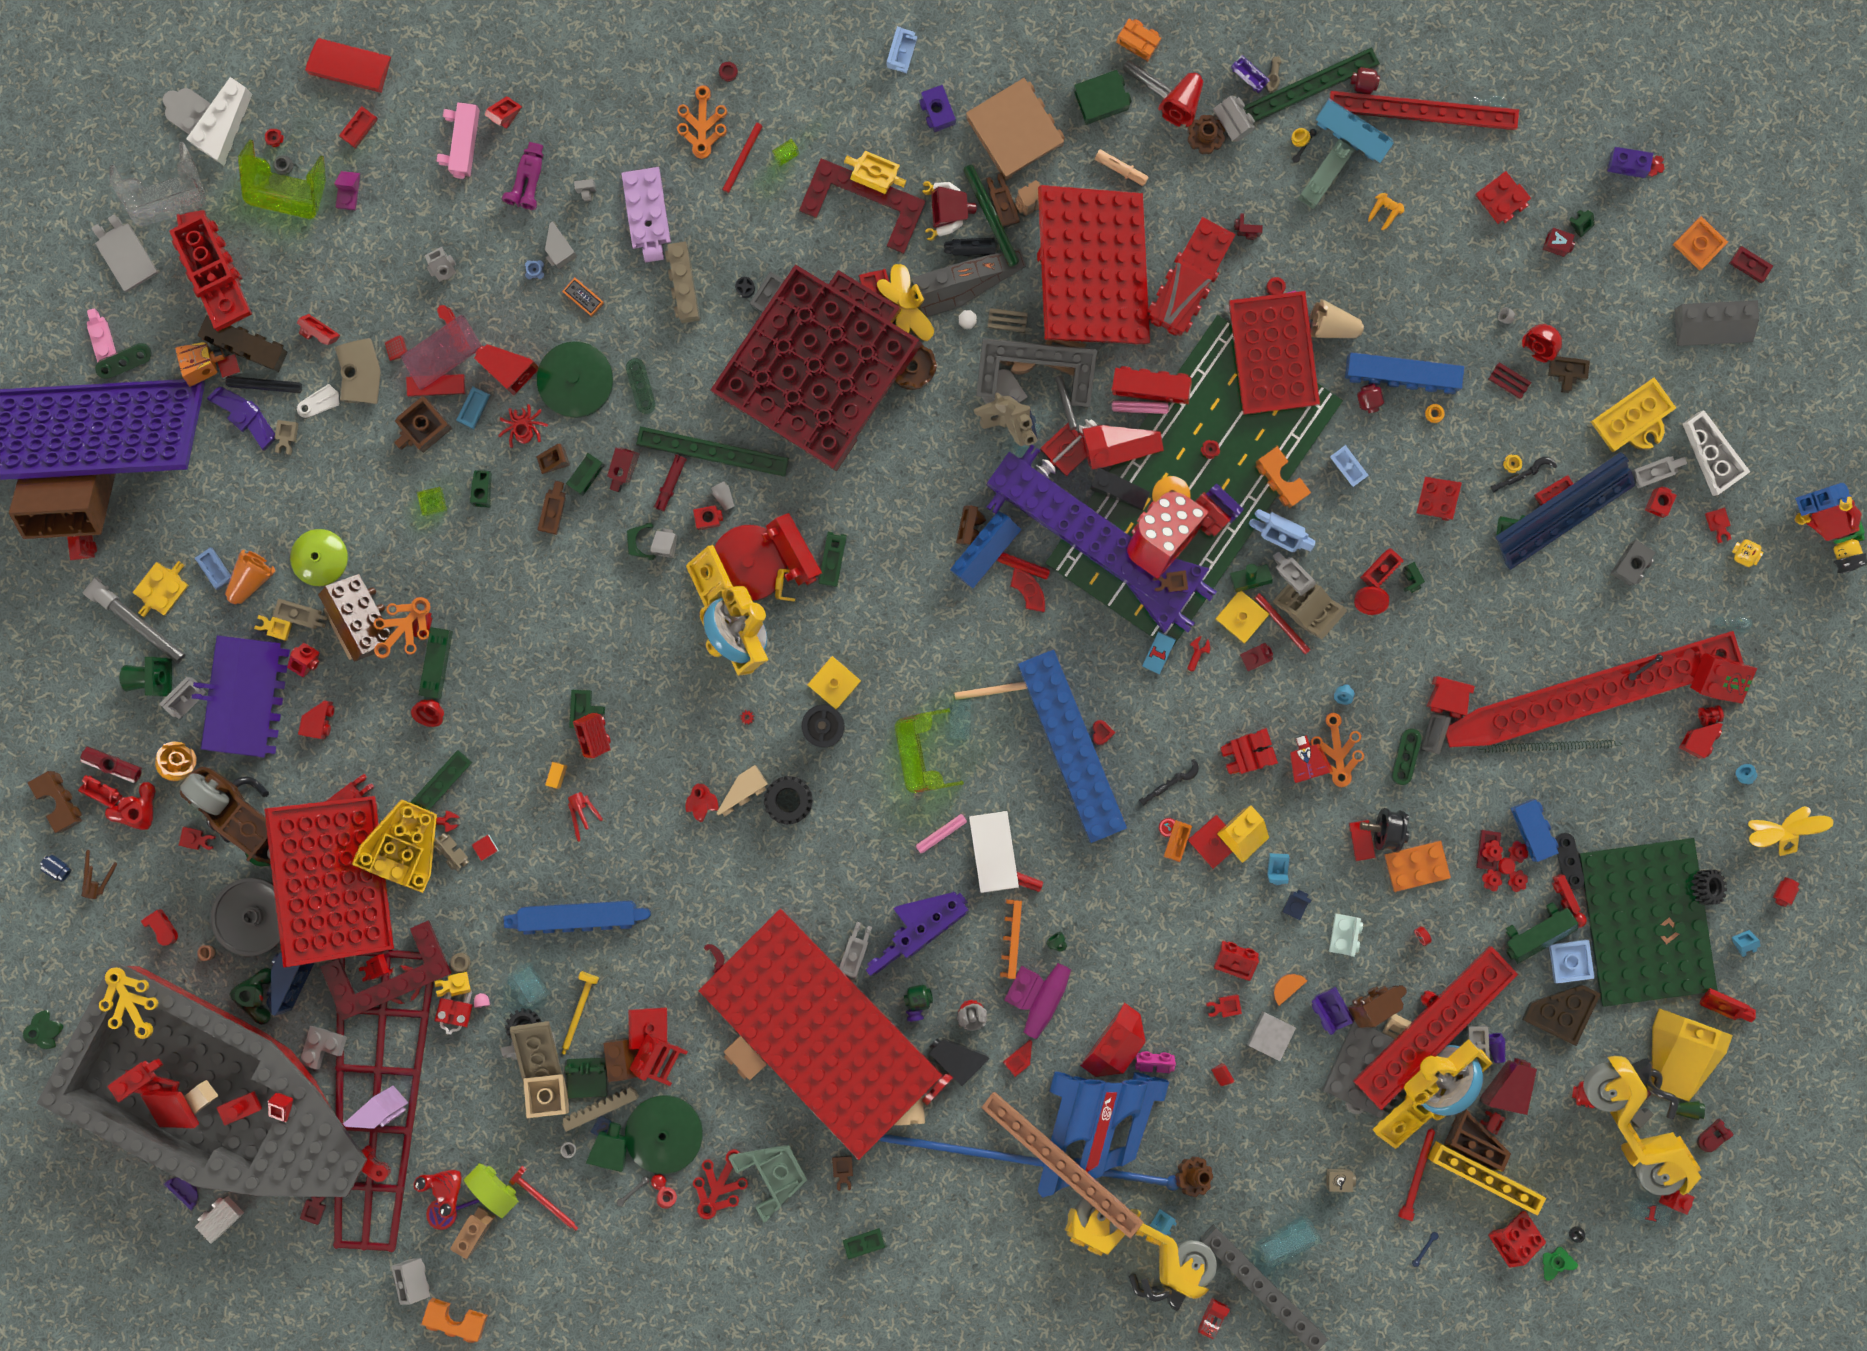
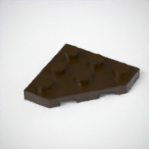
M1579 985L1530 1002L1522 1020L1577 1046L1601 994L1584 985Z

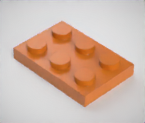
M1441 841L1404 849L1398 853L1384 854L1394 892L1451 878Z

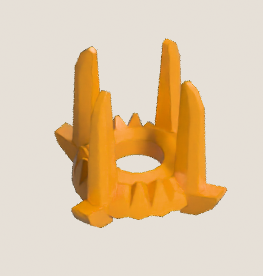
M1380 193L1375 197L1378 200L1368 218V222H1370L1382 205H1385L1384 208L1387 207V210H1392L1381 230L1388 228L1398 214L1404 213L1403 204L1392 201V199L1387 197L1388 194Z

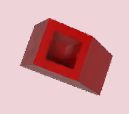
M324 700L302 715L298 735L326 739V736L330 734L331 725H328L329 720H325L326 716L333 717L335 706H331L333 702Z
M1713 723L1687 731L1679 748L1699 759L1708 757L1713 750L1712 745L1722 733L1721 727L1723 724Z

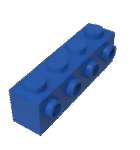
M998 511L950 570L961 581L974 588L1021 529L1010 517Z

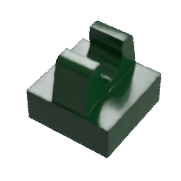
M1579 210L1577 212L1578 219L1570 218L1572 227L1580 237L1595 225L1594 214L1589 210L1586 212Z

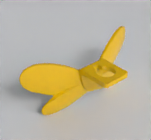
M895 264L890 272L891 283L881 279L877 282V287L884 297L901 308L900 313L896 317V326L908 333L911 328L920 339L928 341L934 334V328L928 318L918 309L924 301L917 284L913 285L910 289L908 269L902 264Z
M1804 806L1790 814L1782 825L1763 820L1749 821L1748 826L1756 831L1750 835L1749 841L1756 847H1768L1779 841L1778 853L1780 856L1798 851L1799 835H1810L1827 831L1833 826L1834 822L1828 816L1809 817L1811 810ZM1788 842L1793 843L1790 849L1784 850Z

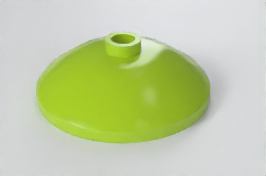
M314 529L302 534L295 541L291 549L290 562L294 573L300 580L313 586H325L335 582L344 573L348 562V553L344 542L335 533L324 529ZM315 553L318 554V558L316 560L313 559V555Z

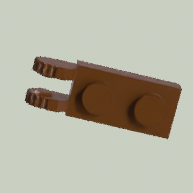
M1000 173L997 174V180L1001 188H994L991 177L986 178V182L996 214L1003 228L1020 223V219L1008 185L1006 186L1004 178Z

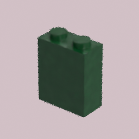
M1117 70L1074 85L1073 91L1086 125L1129 110L1130 103H1132L1131 97L1128 92H1125L1123 87L1125 86L1124 78L1122 75H1119Z

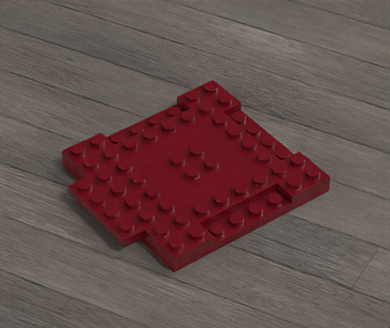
M795 264L710 391L837 472L858 441L857 436L898 375L901 376L922 344L919 339L893 324L901 311V308L839 270L830 283L827 284Z

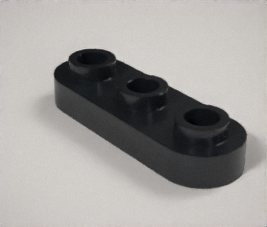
M1560 833L1555 839L1559 846L1557 848V857L1561 873L1565 875L1570 888L1577 890L1583 886L1584 876L1575 839L1569 833ZM1565 839L1568 840L1567 846L1563 845V841ZM1569 858H1572L1573 863L1571 865H1569L1567 862ZM1573 877L1577 878V882L1575 884H1573L1572 882Z

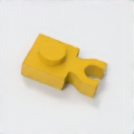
M258 615L257 619L263 620L264 625L262 627L255 625L254 629L260 631L268 630L266 635L287 641L292 622L272 617L271 621H269L268 618Z
M467 972L449 975L448 981H434L435 987H443L442 990L436 991L437 997L444 996L448 992H451V996L471 992Z

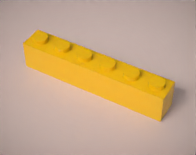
M1435 1141L1428 1155V1159L1433 1163L1537 1216L1546 1200L1541 1194Z

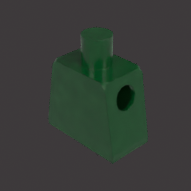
M611 1122L608 1131H600L586 1164L623 1172L626 1164L627 1138L619 1134L621 1124Z

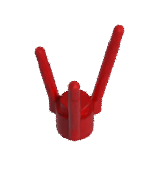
M582 792L568 797V806L571 811L578 842L581 839L575 812L578 811L586 830L589 827L582 809L586 808L585 804L588 805L600 821L603 820L599 812L589 801L588 796H583Z

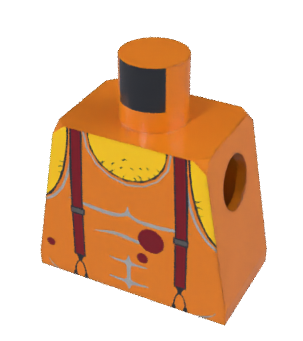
M205 342L175 348L182 377L189 387L217 374L215 362L225 359L221 348L212 351Z

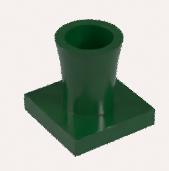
M145 657V667L124 665L119 676L122 689L128 692L145 688V696L167 697L172 692V659Z

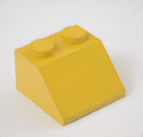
M1252 805L1244 808L1217 833L1242 863L1269 839L1265 821Z

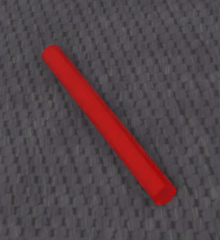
M755 124L722 189L723 191L730 192L763 127L761 124Z
M1260 593L1254 597L1306 655L1311 649Z

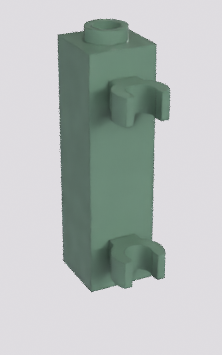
M1340 139L1337 141L1298 199L1312 209L1316 207L1355 149L1351 147L1349 142Z

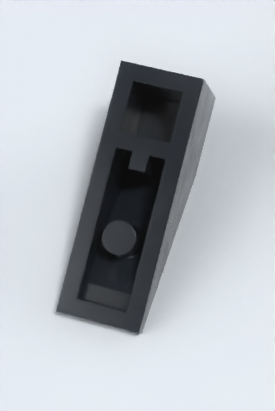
M1099 468L1090 487V490L1141 510L1144 509L1150 494L1149 491Z

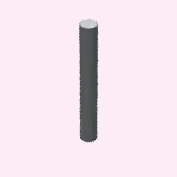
M1059 375L1055 377L1070 430H1075L1078 428L1063 377Z

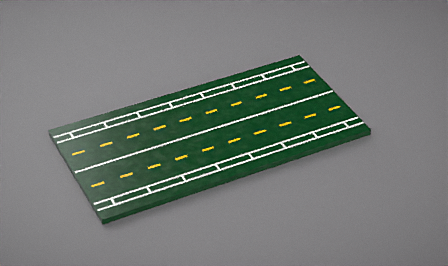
M1219 315L1216 316L1177 372V374L1184 373L1192 378L1189 404L1165 402L1169 405L1167 414L1149 413L1139 429L1160 431L1164 451L1115 464L1109 470V473L1117 475L1150 492L1144 509H1138L1098 492H1094L1086 503L1089 508L1132 537L1133 534L1131 532L1133 528L1139 524L1138 518L1143 512H1148L1147 509L1153 502L1152 491L1154 486L1162 478L1174 476L1182 479L1188 485L1190 499L1194 502L1203 492L1206 494L1217 483L1244 510L1232 523L1228 522L1215 537L1212 534L1208 536L1201 529L1203 527L1201 526L1197 535L1176 558L1209 568V571L1203 578V582L1212 589H1214L1255 528L1249 524L1250 520H1261L1256 517V510L1259 509L1267 512L1278 496V492L1276 490L1273 491L1268 485L1269 480L1265 474L1261 475L1257 470L1256 462L1278 446L1288 460V463L1280 470L1281 478L1287 482L1343 402L1342 399L1317 383L1320 405L1243 415L1232 325ZM1207 440H1214L1219 444L1220 453L1218 456H1214L1213 459H1208L1201 453L1203 443ZM1061 539L1045 562L1046 565L1153 639L1156 638L1158 631L1162 632L1127 584ZM1193 592L1181 609V614L1192 620L1206 598L1198 592ZM1173 623L1164 634L1175 638V645L1185 630Z

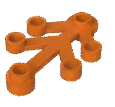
M702 85L695 91L696 98L699 100L698 120L689 112L688 106L682 104L677 109L679 116L685 118L698 131L697 139L689 132L687 124L680 123L677 126L679 135L684 136L693 145V154L699 159L707 158L711 154V146L727 133L726 126L718 124L715 127V132L706 139V132L721 118L726 117L727 109L723 105L717 106L715 113L706 121L707 101L711 97V92L707 86ZM701 90L706 91L705 95H700L699 93ZM683 108L687 109V112L684 114L680 113V110ZM720 109L725 110L723 114L718 113ZM685 127L686 131L680 132V128ZM724 128V132L719 133L718 129ZM704 146L705 150L699 151L698 148Z
M423 597L414 599L411 604L396 605L391 603L387 606L386 611L391 616L396 615L398 612H410L406 618H377L374 621V628L376 630H383L385 627H397L384 643L381 642L375 646L374 653L378 658H387L390 655V648L404 632L406 639L405 653L413 655L416 652L412 622L417 617L419 624L417 637L420 640L428 638L429 631L426 628L425 615L430 611V603ZM422 604L424 609L418 610L417 605ZM394 606L396 612L391 613L389 607ZM382 621L384 625L377 627L376 622ZM425 631L427 636L423 638L419 633ZM410 645L413 646L414 651L408 652L407 647ZM384 648L386 653L381 655L378 650Z
M1330 713L1326 717V724L1331 727L1334 749L1324 743L1319 736L1312 738L1311 745H1314V739L1318 738L1320 740L1323 752L1336 761V768L1331 765L1333 772L1330 773L1334 784L1338 787H1346L1352 780L1351 771L1358 762L1364 759V753L1361 750L1354 751L1352 759L1346 767H1344L1343 759L1352 747L1361 740L1362 736L1358 731L1351 732L1349 740L1342 748L1339 733L1342 718L1337 713ZM1331 717H1336V724L1330 723ZM1354 733H1357L1359 735V739L1357 741L1352 739V735ZM1360 752L1362 754V758L1360 760H1357L1355 758V753ZM1340 774L1345 775L1344 781L1338 779Z

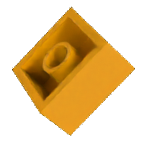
M552 762L545 785L560 789L567 765Z

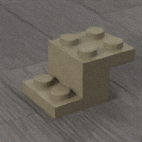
M1288 583L1272 601L1277 607L1287 612L1300 627L1320 639H1323L1347 612L1344 606L1333 601L1324 589L1317 584L1300 596Z

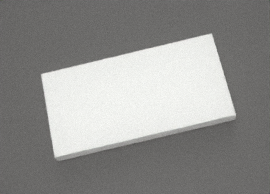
M1007 811L970 816L980 893L1019 888Z

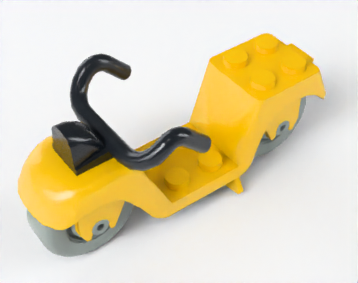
M1610 1056L1607 1057L1610 1062L1601 1063L1591 1068L1584 1079L1585 1094L1594 1107L1611 1113L1627 1140V1143L1621 1145V1150L1629 1164L1633 1167L1636 1166V1174L1642 1186L1655 1195H1669L1677 1190L1682 1195L1689 1193L1701 1179L1698 1173L1701 1171V1168L1681 1136L1676 1137L1671 1132L1640 1139L1630 1123L1648 1096L1647 1089L1653 1095L1670 1101L1666 1117L1669 1119L1675 1118L1679 1101L1674 1094L1660 1089L1663 1082L1662 1074L1658 1070L1652 1069V1063L1648 1058L1631 1064L1626 1057ZM1651 1076L1655 1078L1654 1083L1650 1078Z
M1083 1197L1077 1203L1076 1208H1071L1068 1213V1223L1065 1231H1067V1236L1071 1237L1070 1241L1078 1246H1089L1087 1250L1096 1255H1108L1125 1236L1119 1228ZM1131 1209L1136 1216L1140 1217L1141 1211ZM1144 1223L1135 1235L1141 1237L1145 1235L1147 1236L1146 1241L1159 1246L1160 1282L1164 1286L1151 1287L1149 1279L1144 1278L1141 1280L1143 1289H1141L1136 1274L1129 1276L1135 1294L1139 1297H1147L1153 1302L1167 1298L1168 1304L1176 1312L1180 1309L1185 1297L1197 1299L1205 1295L1210 1290L1205 1288V1286L1212 1281L1217 1270L1216 1257L1213 1251L1206 1244L1195 1240H1186L1176 1244L1173 1238Z

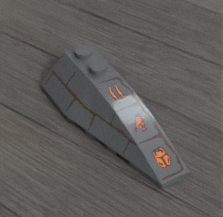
M1021 249L1014 250L1019 263L1013 267L1009 266L1003 252L913 277L912 284L918 285L924 299L920 305L921 312L926 317L961 307L971 299L1025 268L1026 264Z

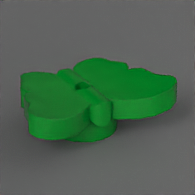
M1557 1247L1555 1252L1543 1254L1542 1263L1544 1265L1545 1280L1550 1281L1554 1279L1558 1272H1563L1564 1269L1575 1270L1578 1267V1263L1562 1247Z

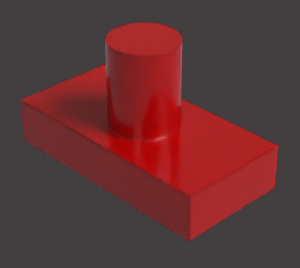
M255 1091L217 1107L224 1126L262 1109Z

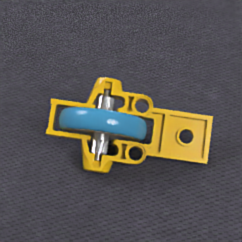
M707 546L686 565L705 606L700 611V619L708 637L706 648L714 657L724 656L731 660L738 676L752 674L760 665L768 661L764 651L767 645V632L763 623L766 618L765 610L760 604L753 603L744 586H732L714 546Z
M1469 1039L1461 1046L1447 1045L1436 1057L1428 1056L1422 1061L1420 1065L1421 1070L1404 1086V1090L1407 1093L1405 1101L1394 1108L1372 1130L1377 1136L1396 1149L1431 1117L1435 1120H1441L1446 1116L1455 1115L1467 1109L1476 1100L1481 1091L1483 1072L1493 1063L1483 1050L1476 1047Z

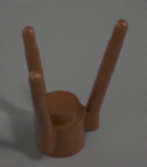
M87 850L81 896L97 899L98 894H103L104 888L113 874L117 863H113L101 886H98V882L91 881L93 866H89L90 851Z

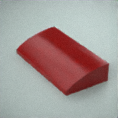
M318 38L310 53L305 71L309 75L382 93L391 56Z

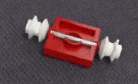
M1085 419L1086 424L1084 426L1079 425L1080 433H1078L1076 430H1070L1069 423H1067L1040 448L1050 461L1042 459L1043 465H1036L1037 471L1049 479L1048 475L1050 473H1056V466L1065 477L1068 476L1087 458L1082 429L1097 426V424L1092 419L1090 421Z

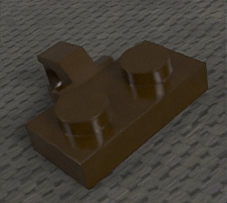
M1556 356L1553 361H1549L1548 376L1558 377V382H1562L1561 392L1569 393L1572 391V383L1575 384L1577 380L1586 381L1588 379L1590 360Z

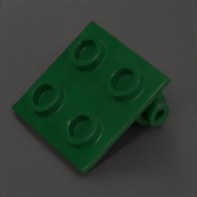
M605 1057L567 1059L565 1074H567L568 1098L607 1097Z

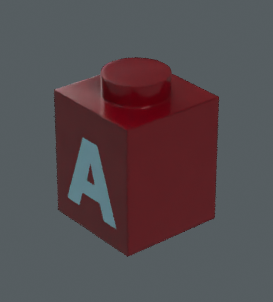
M1552 228L1547 234L1542 250L1564 257L1572 252L1575 242H1573L1575 235Z

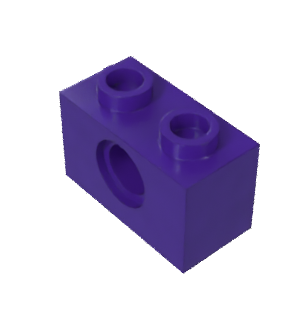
M943 84L921 92L919 103L922 111L926 110L928 114L926 122L929 128H933L934 132L956 125V119ZM938 106L942 110L935 113L932 111V108Z
M1615 147L1610 154L1607 171L1646 178L1651 169L1654 153Z

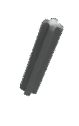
M1130 60L1123 66L1125 72L1164 98L1173 90Z

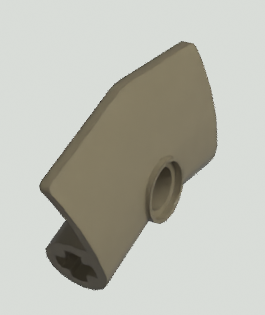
M367 338L335 347L342 375L340 401L346 403L364 402L377 404L381 370L372 340ZM355 369V375L349 378V371Z

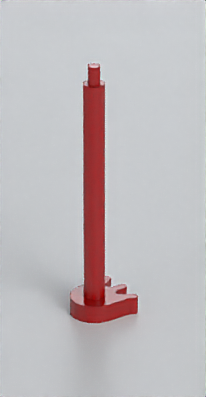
M521 1166L509 1180V1183L511 1185L519 1184L569 1228L572 1227L576 1231L578 1227L574 1225L575 1223L521 1178L526 1171V1168Z

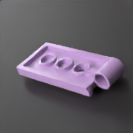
M654 167L623 172L622 180L633 249L643 247L645 263L664 260L662 244L671 243L660 168ZM647 221L652 222L650 227L645 226Z

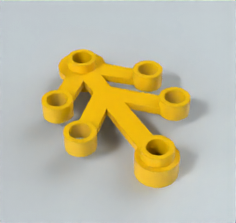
M118 967L109 969L105 974L108 988L104 999L99 1002V1009L101 1011L112 1009V999L116 990L120 997L113 1017L108 1020V1026L111 1029L121 1027L122 1016L126 1007L136 1026L134 1030L135 1035L140 1039L150 1037L153 1033V1026L148 1022H143L134 1003L143 1005L147 1010H153L157 1008L158 1000L154 997L147 998L130 993L125 985L135 987L137 992H144L149 988L148 981L127 977L125 972ZM113 974L117 975V981H113ZM141 982L145 985L143 990L139 987ZM150 1000L154 1002L153 1007H150L148 1005V1002ZM105 1001L109 1004L108 1008L103 1006ZM114 1019L118 1021L117 1026H114L112 1023ZM141 1027L145 1029L144 1035L139 1031Z

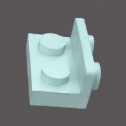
M1335 914L1329 952L1355 957V953H1358L1360 947L1358 935L1362 933L1363 929L1361 918Z

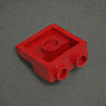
M1507 171L1475 194L1497 224L1502 221L1507 223L1514 217L1513 213L1519 210L1521 212L1529 206L1528 201L1531 199L1521 184L1517 185Z

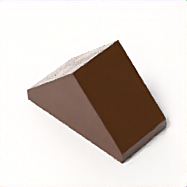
M556 444L536 456L542 474L570 466L565 447L561 444Z

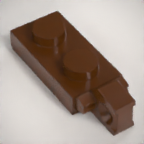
M555 481L553 490L549 489L548 493H546L538 531L554 535L558 534L566 501V493L562 492L563 482Z

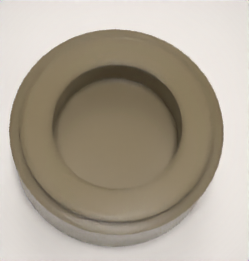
M465 953L453 955L450 961L452 969L456 972L466 971L471 963L469 956Z

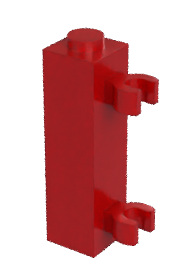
M787 513L772 520L766 525L767 532L762 534L765 542L773 539L790 570L789 573L784 575L787 582L795 579L798 586L805 583L808 586L816 582V577L822 572L790 514Z

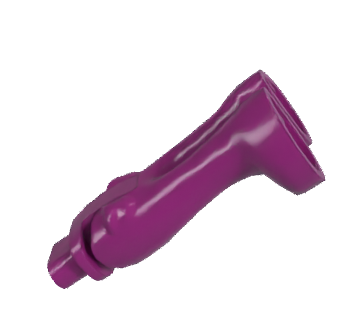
M529 142L527 149H524L525 154L520 159L513 189L511 192H505L502 195L501 200L513 206L515 202L517 207L521 205L522 208L536 210L535 191L542 169L543 145ZM526 178H528L527 187L524 196L522 197L524 183Z

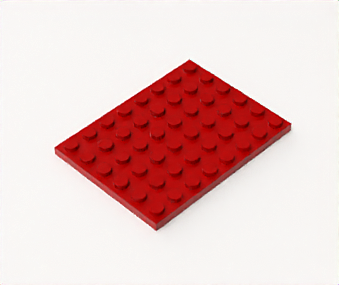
M1040 185L1038 187L1045 340L1149 344L1150 329L1149 312H1147L1149 308L1143 193Z
M370 796L264 809L283 967L394 949L386 879L352 865L359 846L379 825L376 797Z

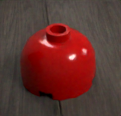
M1538 324L1526 332L1522 339L1523 348L1528 347L1535 354L1531 356L1537 361L1543 363L1548 360L1553 361L1562 348V337L1556 328L1547 324Z

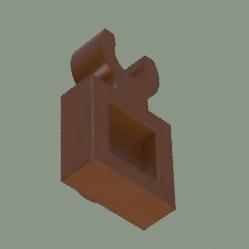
M1186 570L1166 573V579L1162 577L1159 579L1153 578V581L1161 582L1159 588H1154L1156 592L1162 591L1165 587L1168 588V593L1188 590Z
M852 1155L832 1157L833 1177H839L837 1190H841L840 1185L842 1183H846L848 1190H851L852 1184L848 1176H853Z

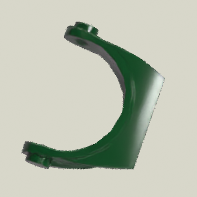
M645 523V525L627 530L628 555L655 560L656 555H646L636 545L638 532L644 528H653V524Z

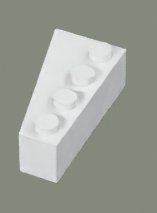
M230 77L186 139L224 166L252 93Z
M1704 410L1696 413L1683 423L1685 432L1713 496L1719 495L1750 472Z

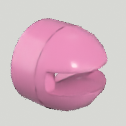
M480 993L475 996L474 1008L490 1006L487 995Z

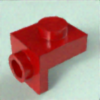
M1677 1190L1669 1195H1661L1659 1203L1688 1215L1695 1197L1689 1194L1682 1195Z

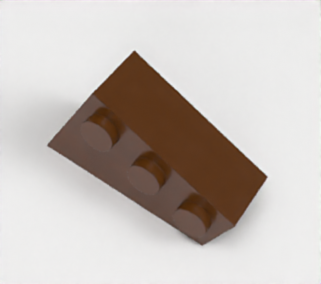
M1467 1109L1457 1114L1444 1145L1495 1171L1504 1172L1511 1153Z

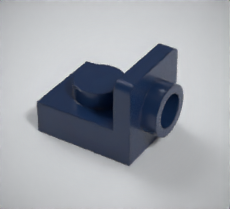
M1297 890V893L1291 891L1282 912L1301 920L1308 903L1312 901L1307 898L1309 894L1301 890Z

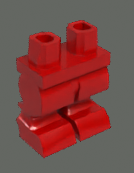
M1267 728L1261 729L1255 734L1250 733L1230 740L1228 744L1220 747L1223 757L1233 754L1235 760L1225 764L1228 774H1243L1263 768L1266 765L1278 764L1273 747L1265 748L1261 752L1253 751L1259 747L1272 745Z

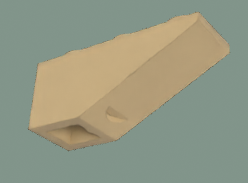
M756 765L738 775L717 812L718 816L721 814L724 817L734 811L732 807L737 803L742 806L750 801L748 796L754 793L758 796L766 791L765 786L768 783Z

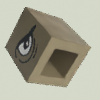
M1327 1169L1326 1189L1329 1192H1353V1187L1356 1186V1176L1353 1175L1350 1169Z

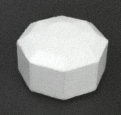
M964 310L959 315V325L963 329H972L976 325V314L971 310Z

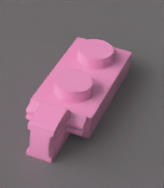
M94 308L87 310L90 320L87 322V329L98 363L99 360L115 354L116 350L108 323L104 317L100 318L99 312Z

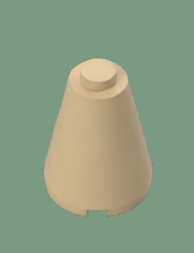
M1321 299V303L1317 302L1311 311L1310 319H1313V324L1310 331L1313 338H1357L1363 333L1364 325L1360 319Z

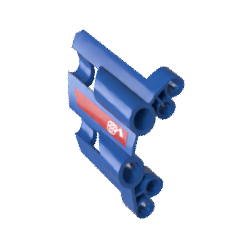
M1054 1072L1049 1091L1062 1097L1051 1141L1066 1153L1068 1145L1078 1140H1085L1086 1143L1079 1166L1094 1179L1101 1177L1105 1171L1111 1168L1124 1166L1135 1160L1153 1102L1165 1101L1169 1081L1159 1077H1150L1144 1073L1134 1072L1132 1080H1125L1122 1083H1106L1102 1080H1087L1082 1077H1072L1062 1072ZM1127 1116H1133L1126 1146L1109 1152L1115 1127ZM1044 1164L1038 1187V1193L1042 1198L1053 1195L1058 1190L1070 1186L1046 1164Z

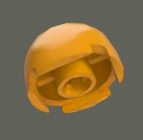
M173 741L164 744L158 750L155 757L157 772L169 781L184 780L192 773L196 766L194 751L186 747L182 742Z

